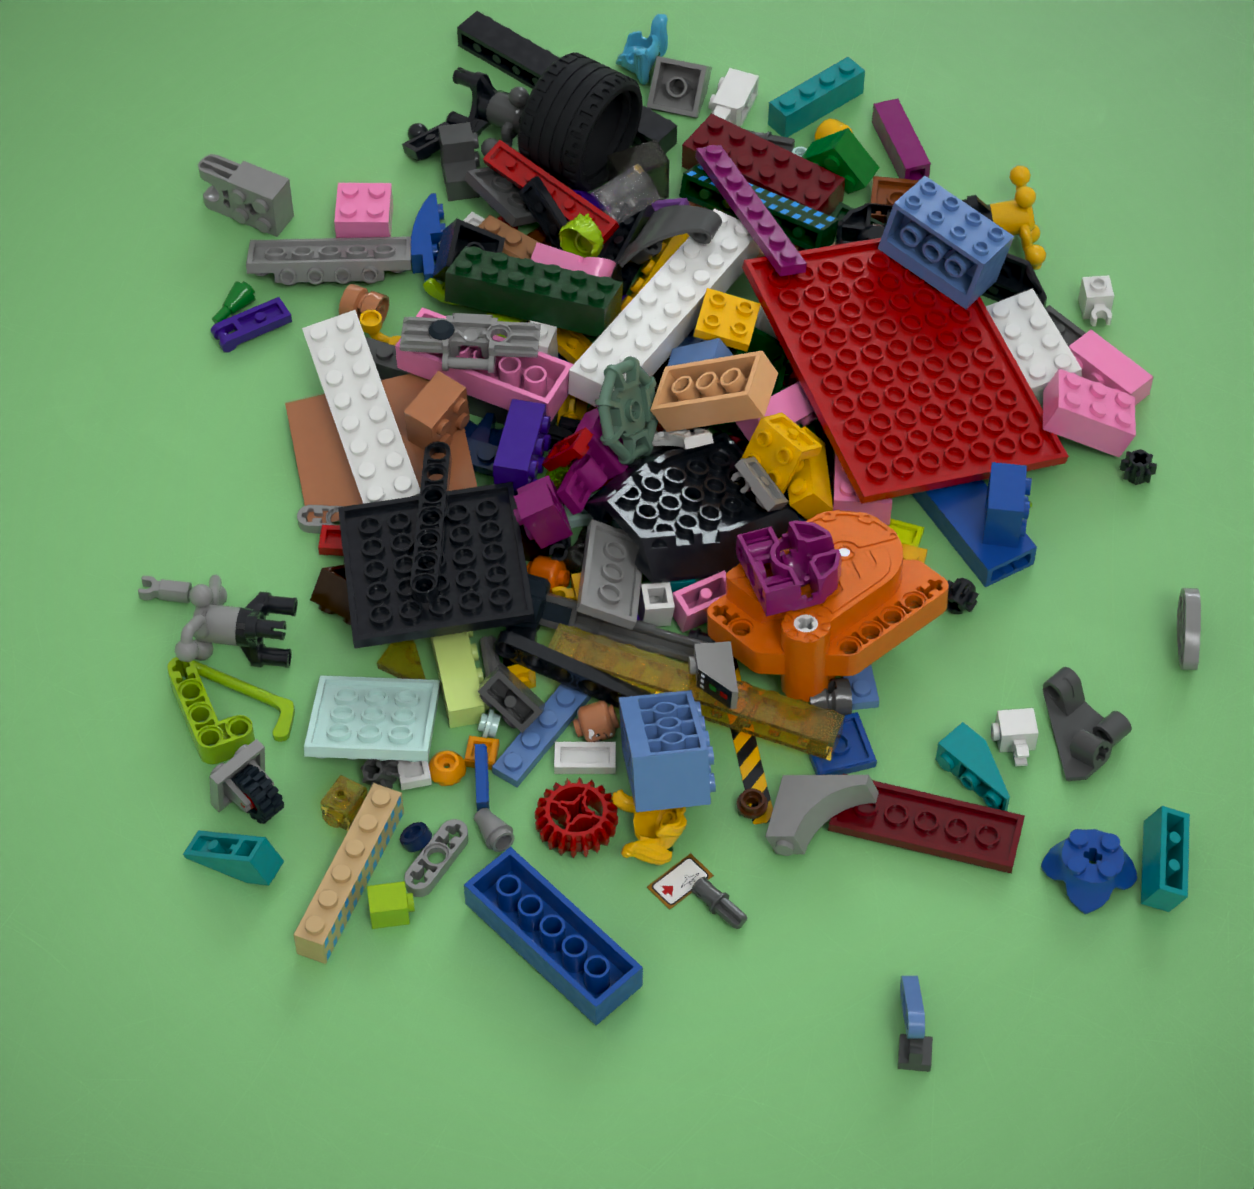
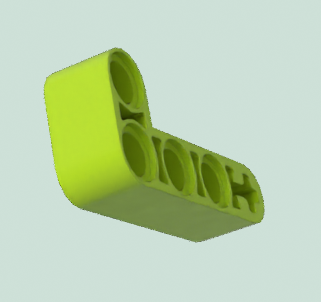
M177 657L171 659L167 666L171 688L200 758L203 762L212 765L232 759L235 752L241 746L249 745L255 740L252 721L244 715H236L218 721L194 662H183Z

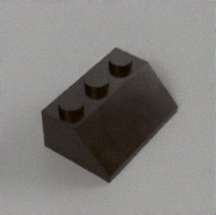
M345 565L322 568L310 601L318 604V608L325 613H336L344 617L343 622L351 625Z

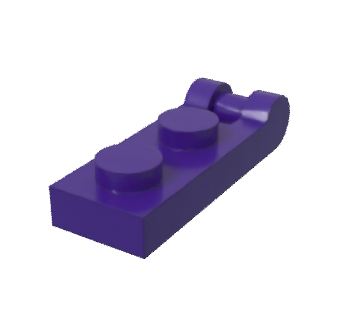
M277 297L214 324L211 327V333L215 339L220 340L219 345L224 352H231L237 345L291 323L292 317L280 297Z

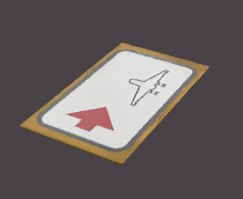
M690 853L647 886V888L670 910L692 893V887L698 879L706 877L709 880L714 875Z

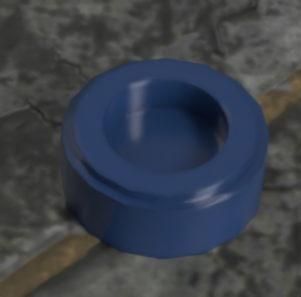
M416 822L403 830L400 842L406 851L416 852L430 842L432 833L425 823Z

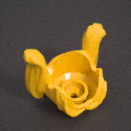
M622 789L614 792L611 798L613 804L620 810L634 814V833L639 840L623 846L622 856L624 858L635 857L655 865H663L670 862L673 844L683 833L687 825V820L684 816L686 807L636 812L632 796L625 794Z

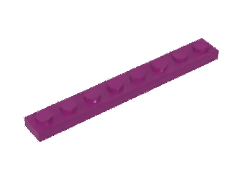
M709 145L703 148H696L695 158L778 275L786 276L805 273L806 261L721 145Z

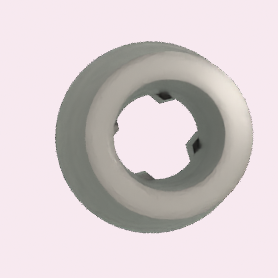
M482 808L475 814L474 821L477 823L489 849L495 852H502L513 844L514 835L511 826L494 815L488 808Z

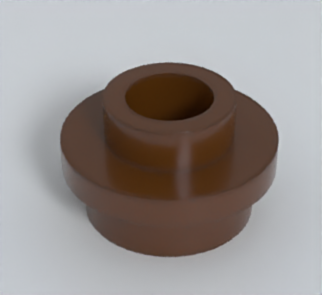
M747 789L737 799V809L746 818H759L767 811V798L758 789ZM748 804H755V805H757V806H756V807H750V806H747V805H748Z

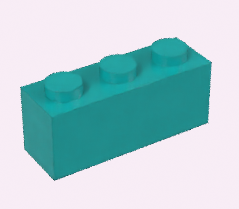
M1161 806L1144 820L1141 904L1170 912L1188 897L1190 814Z

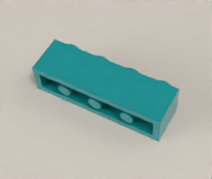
M850 57L844 58L770 101L768 125L782 137L793 135L863 94L865 70Z

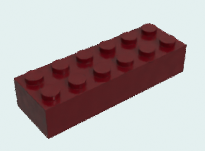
M712 113L682 144V167L687 170L699 163L695 158L696 148L721 145L750 184L829 216L834 212L839 202H843L845 178Z

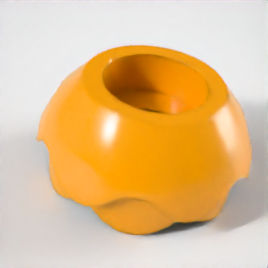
M440 751L431 758L428 764L431 780L441 786H451L459 783L466 774L464 759L454 751Z

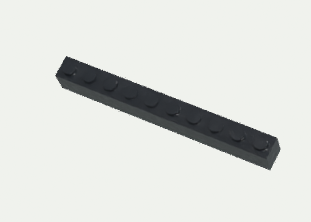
M478 11L457 27L459 47L532 89L545 70L559 59L550 51L543 49L531 40L522 37L510 28L499 24L491 17L485 16ZM642 106L641 120L632 147L658 161L677 144V125L671 120L655 113L650 108Z

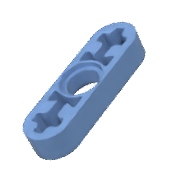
M901 976L900 997L907 1039H924L925 1012L918 976Z

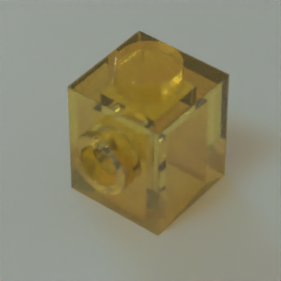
M340 775L320 802L322 817L325 822L334 828L340 827L348 831L367 796V788Z

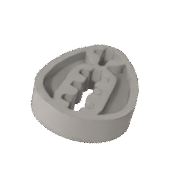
M1182 588L1177 609L1179 663L1181 670H1197L1201 632L1200 592L1198 588Z

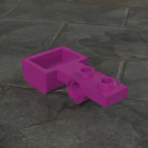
M598 408L586 412L574 432L576 433L586 427L594 434L588 443L590 449L581 459H574L556 493L561 502L573 515L583 511L592 492L602 487L607 480L626 471L628 465L619 462L618 456L608 445L602 444L600 438L603 434ZM620 437L618 440L623 444V439Z

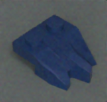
M487 413L478 425L469 420L464 429L474 471L493 477V463L503 428L495 429V414Z

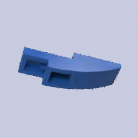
M436 193L430 194L420 208L411 235L413 274L424 273L425 282L433 277L435 269L434 260H437L439 251L438 243L441 241L443 230L446 228L445 223H440V220H444L443 204H437Z

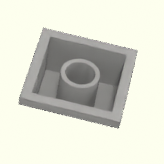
M657 56L647 107L698 118L707 94L712 67Z

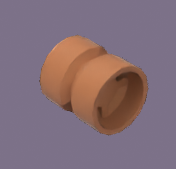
M350 284L341 297L339 315L356 310L360 320V315L364 311L376 310L381 314L383 324L389 310V297L375 291L369 293L367 288Z

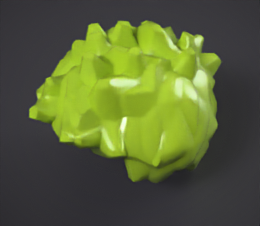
M579 213L574 220L567 222L559 231L560 247L563 251L585 258L598 257L603 248L604 239L602 232L592 218L589 217V214L583 216Z

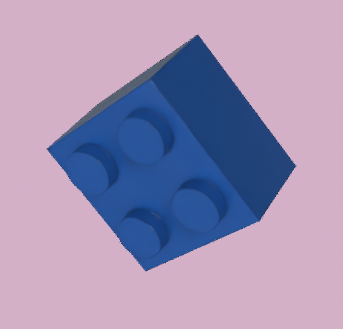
M991 463L982 544L1018 548L1019 536L1025 537L1030 509L1028 496H1030L1032 478H1026L1027 466Z

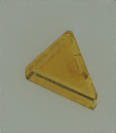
M414 640L391 643L377 662L378 669L397 678L425 679Z

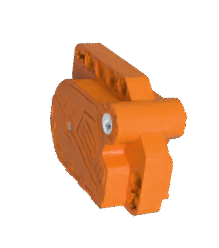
M834 510L816 514L806 521L814 522L828 530L833 539L834 549H839L841 553V576L838 588L826 598L824 603L766 617L740 563L726 573V594L713 602L707 609L708 636L715 642L731 641L733 656L753 672L781 675L782 692L794 700V702L802 703L810 702V697L818 695L824 689L828 690L830 679L836 676H854L943 614L948 605V581L919 560H903V547L897 533L893 528H890L873 515L863 512ZM789 549L782 550L785 552V555L790 554ZM770 563L763 564L767 578L772 577ZM807 584L801 587V596L806 595L807 598H810L813 591L810 585Z

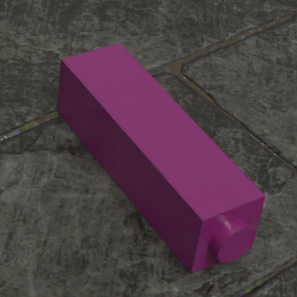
M899 99L874 103L872 124L898 177L911 180H921L924 176L929 178L931 163Z

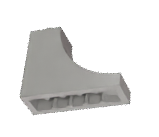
M783 775L765 837L776 854L783 856L805 854L815 833L829 819L851 807L876 803L879 792L869 775Z

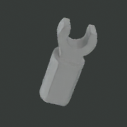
M142 576L143 586L150 588L138 589L140 599L152 600L156 597L159 600L190 603L189 595L192 589L190 582L164 579L157 581L152 576Z

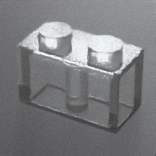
M639 164L593 191L602 211L616 220L618 224L660 199L652 179Z

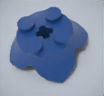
M1096 829L1073 830L1067 839L1059 842L1049 850L1041 863L1042 870L1049 878L1065 882L1067 896L1084 914L1102 907L1109 900L1115 888L1125 890L1131 888L1137 881V871L1133 861L1120 846L1119 837L1115 834Z

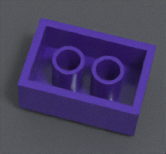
M512 399L493 463L494 484L513 482L515 496L518 495V488L538 480V473L543 474L544 466H542V463L545 460L543 454L544 451L549 452L551 445V435L548 434L551 417L546 416V404Z

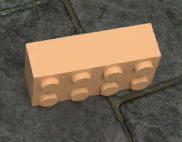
M763 351L666 366L650 411L666 432L765 417L778 372Z

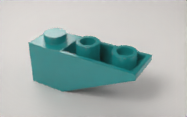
M962 722L938 743L935 760L943 770L955 775L965 788L973 790L983 798L988 807L1007 811L1010 795L986 740Z

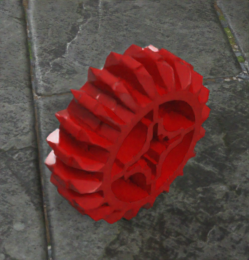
M580 777L577 783H571L567 778L564 786L555 782L553 790L546 789L544 798H539L537 802L538 808L535 810V828L540 833L542 842H548L550 850L558 847V852L561 856L566 851H570L573 858L577 852H582L587 857L588 850L592 849L598 853L600 845L608 846L610 837H614L618 825V807L613 804L611 793H605L603 785L595 788L593 780L583 784ZM588 806L594 808L600 816L595 815V811L590 810ZM553 819L558 820V824L565 826V830L555 824Z

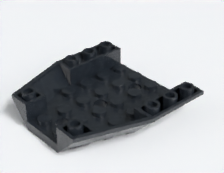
M726 432L712 434L714 442L712 444L690 449L671 446L651 453L648 456L635 459L633 463L628 465L626 471L616 475L588 499L584 507L596 521L605 524L615 520L638 545L639 549L634 564L651 583L708 578L724 570L727 573L740 564L736 555L737 535L772 526L779 539L782 537V534L787 533L789 522L799 521L797 511L789 503L780 510L768 512L757 503L756 495L753 491L747 493L740 492L745 486V479L742 477L739 481L733 482L731 477L734 473L739 472L735 464L741 460L744 451Z

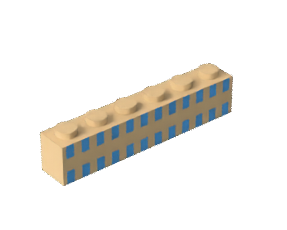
M373 783L294 933L297 954L324 964L327 963L404 814L402 792Z

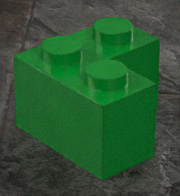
M849 128L813 141L802 156V158L845 178L844 190L847 194L866 188L880 168Z

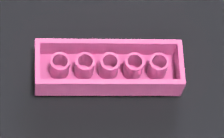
M423 307L416 315V317L446 319V316ZM498 335L492 337V340L497 342L506 339ZM401 338L395 345L397 368L431 380L437 371H440L465 386L467 395L509 410L512 399L546 404V416H550L552 421L569 395V369L574 364L538 351V358L496 356L495 372L488 373V370L449 368L448 371H442L443 353L400 351ZM461 345L459 356H456L485 359V357H482L481 347Z

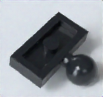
M443 122L430 130L422 123L412 124L408 129L410 140L402 144L404 153L417 161L429 158L432 153L440 150L438 126L450 124Z

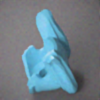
M657 14L654 17L648 38L643 37L641 31L629 33L623 53L616 60L617 65H621L637 74L639 83L642 85L648 83L649 72L655 63L656 57L664 56L668 48V18L665 14Z

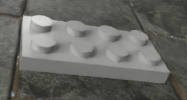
M591 519L587 526L576 611L632 630L637 622L642 572L634 564L639 547L624 530Z

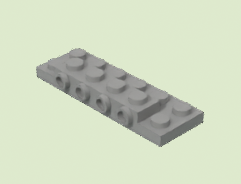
M411 237L250 240L246 261L247 274L265 276L269 273H274L275 283H283L285 285H294L298 282H310L311 284L337 282L347 284L352 281H364L366 283H376L384 280L385 271L401 273L405 270H411Z

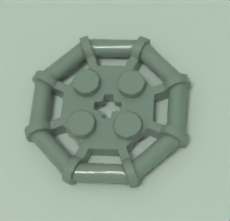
M632 356L626 357L624 361L616 365L610 364L605 368L603 372L605 378L600 395L595 400L603 434L600 438L602 444L608 445L618 456L619 462L625 465H630L635 459L643 455L648 456L651 454L654 448L652 442L658 425V420L650 411L655 397L654 387L657 383L655 378L649 376L640 366L639 360ZM620 437L623 439V444L618 440Z

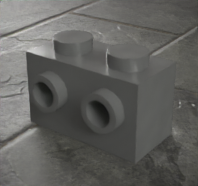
M502 663L480 683L478 689L482 701L491 708L495 707L502 714L503 720L510 727L517 728L521 733L544 710L545 703Z

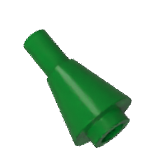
M235 281L222 305L223 307L212 318L213 322L216 324L225 320L230 315L256 300L253 295L255 293L254 289L244 281L242 283Z

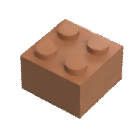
M437 371L404 410L408 441L423 450L430 443L437 441L444 442L450 446L453 434L457 429H464L470 419L466 387L442 372Z

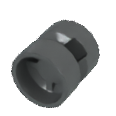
M848 678L830 679L828 690L824 689L818 695L810 697V716H807L808 720L826 719L828 714H831L833 718L852 714V693Z

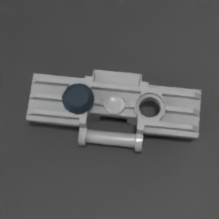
M453 313L452 316L446 315V319L404 317L400 351L443 353L442 371H448L449 368L488 370V373H494L496 356L538 358L541 324L498 321V318H493V315ZM497 334L507 337L500 342L492 340V337ZM461 345L481 347L482 357H485V359L456 356H459Z

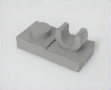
M755 457L743 458L735 464L739 472L734 473L731 480L733 482L739 481L743 477L745 479V486L740 492L747 493L753 491L756 495L757 503L763 509H766L768 512L780 510L789 503Z

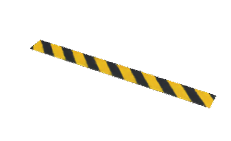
M733 656L738 686L737 709H729L726 706L725 709L745 790L751 788L760 790L768 801L765 814L759 818L752 819L754 825L769 823L773 807L737 659ZM748 804L750 807L757 806L755 804Z

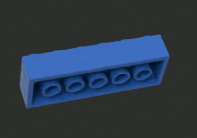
M509 847L464 884L465 904L595 1025H598L643 986V967L512 847Z

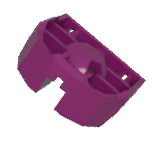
M798 520L788 523L787 533L782 534L781 539L777 538L772 526L737 535L736 555L766 617L822 604L829 595L837 590L841 576V553L839 549H834L830 532L818 524ZM789 549L790 554L785 555V552L782 550ZM770 563L772 577L767 578L763 564ZM807 584L810 585L813 591L810 598H807L806 595L801 596V587Z

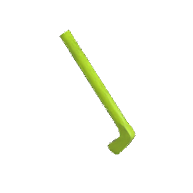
M193 660L200 676L280 711L278 722L272 732L273 738L278 742L286 741L289 738L295 714L294 703L291 700L279 697Z

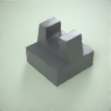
M900 1034L898 1069L930 1072L933 1037L925 1036L924 1039H907L906 1034Z

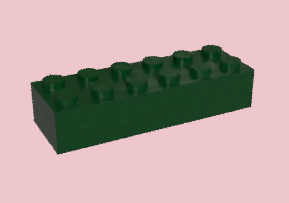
M465 246L445 272L444 301L599 337L621 312L623 282L613 280L610 277L590 275L580 270L572 271L560 268L554 264L546 265L527 258L520 259L501 252L494 253L475 246Z

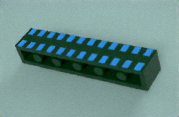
M699 163L683 173L679 197L687 198L688 201L710 210L716 209L739 219ZM750 184L792 244L808 250L831 246L834 243L839 219Z

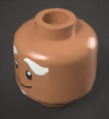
M603 700L581 706L577 711L578 719L573 720L577 736H584L586 742H600L614 737L615 729L620 728L613 705L608 706Z

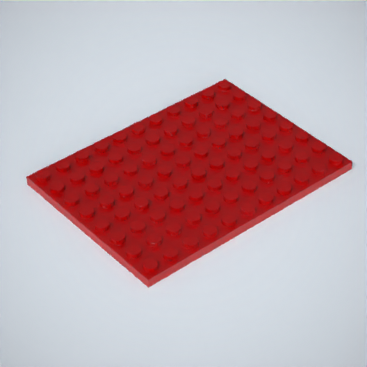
M881 238L798 251L807 263L806 272L793 275L779 276L766 256L744 260L742 269L761 303L861 504L989 479L992 462L1027 466V471L1066 463L1069 457L1056 434L1043 430V409L980 297L967 309L963 308L879 250L878 246Z

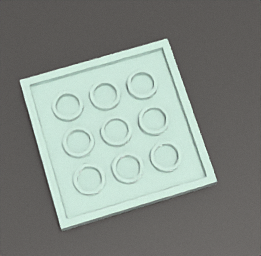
M320 676L304 744V757L321 759L347 758L350 760L377 759L380 761L406 760L410 762L428 761L440 694V680Z

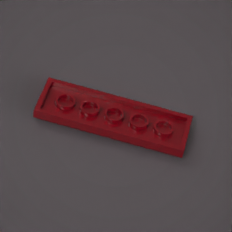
M872 780L879 792L876 803L862 804L846 809L832 817L829 822L828 831L1012 874L1025 815Z

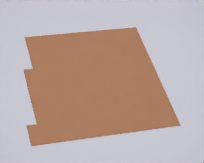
M410 373L381 380L419 487H421L425 450L408 441L404 410L430 380ZM325 394L285 403L305 506H351L363 504ZM457 429L449 446L452 458L449 491L477 487L465 429ZM438 453L436 457L432 455L431 458L441 459L445 454ZM433 474L429 477V479L434 481L439 480L443 477V475ZM323 511V517H316L314 512H309L307 520L312 522L313 518H322V523H326L328 511ZM339 512L332 515L331 522L340 521Z

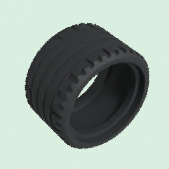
M577 52L557 59L541 75L523 109L518 128V149L520 154L560 182L576 190L589 192L602 186L618 170L636 137L643 106L639 84L636 80Z

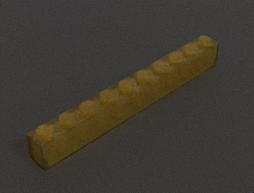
M559 623L548 645V648L653 694L692 690L694 701H700L701 713L705 720L831 761L842 735L845 715L839 714L832 709H823L811 705L804 700H796L780 695L773 690L752 686L745 681H737V709H729L697 687L695 674L690 675L688 663H681L666 658L662 654L650 653L638 649L631 644L616 642L603 635L582 631L575 626Z

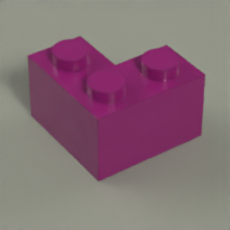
M549 475L518 488V495L514 496L517 508L513 509L517 522L520 526H524L529 540L535 539L541 549L573 535L563 503L556 494L558 489Z

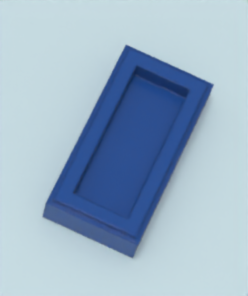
M474 744L477 812L482 808L490 810L488 752L485 744Z

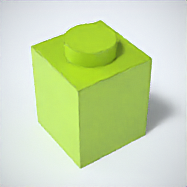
M405 881L367 886L372 929L410 924L409 912H415L413 893H406Z

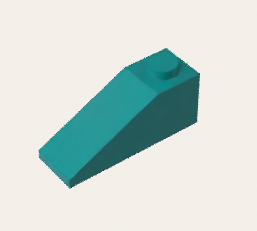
M198 830L183 853L186 859L245 883L268 886L284 863L282 857L266 837Z

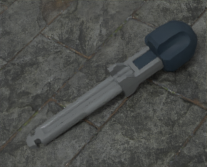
M528 574L535 622L509 625L537 628V631L542 625L591 641L599 639L649 654L652 652L687 663L688 657L694 656V644L709 643L657 628V625L637 620L634 628L630 630L577 612V600L550 593L551 584L548 579Z

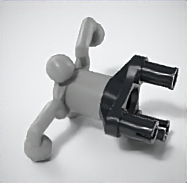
M218 575L210 577L209 586L198 584L191 589L189 597L191 603L195 606L193 618L182 629L181 640L175 646V654L180 661L206 660L213 654L212 643L240 646L250 661L251 666L263 667V665L289 668L292 658L291 649L266 647L263 644V638L285 639L286 633L274 631V628L286 630V621L266 620V616L273 613L295 617L298 606L296 597L272 596L271 592L260 591L245 608L225 606L223 604L227 600V591L222 586L221 578Z

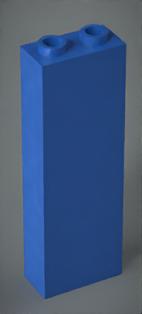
M983 480L911 494L984 587H988L1034 564L1037 546L1026 533L1025 537L1019 536L1018 548L982 544L988 489Z

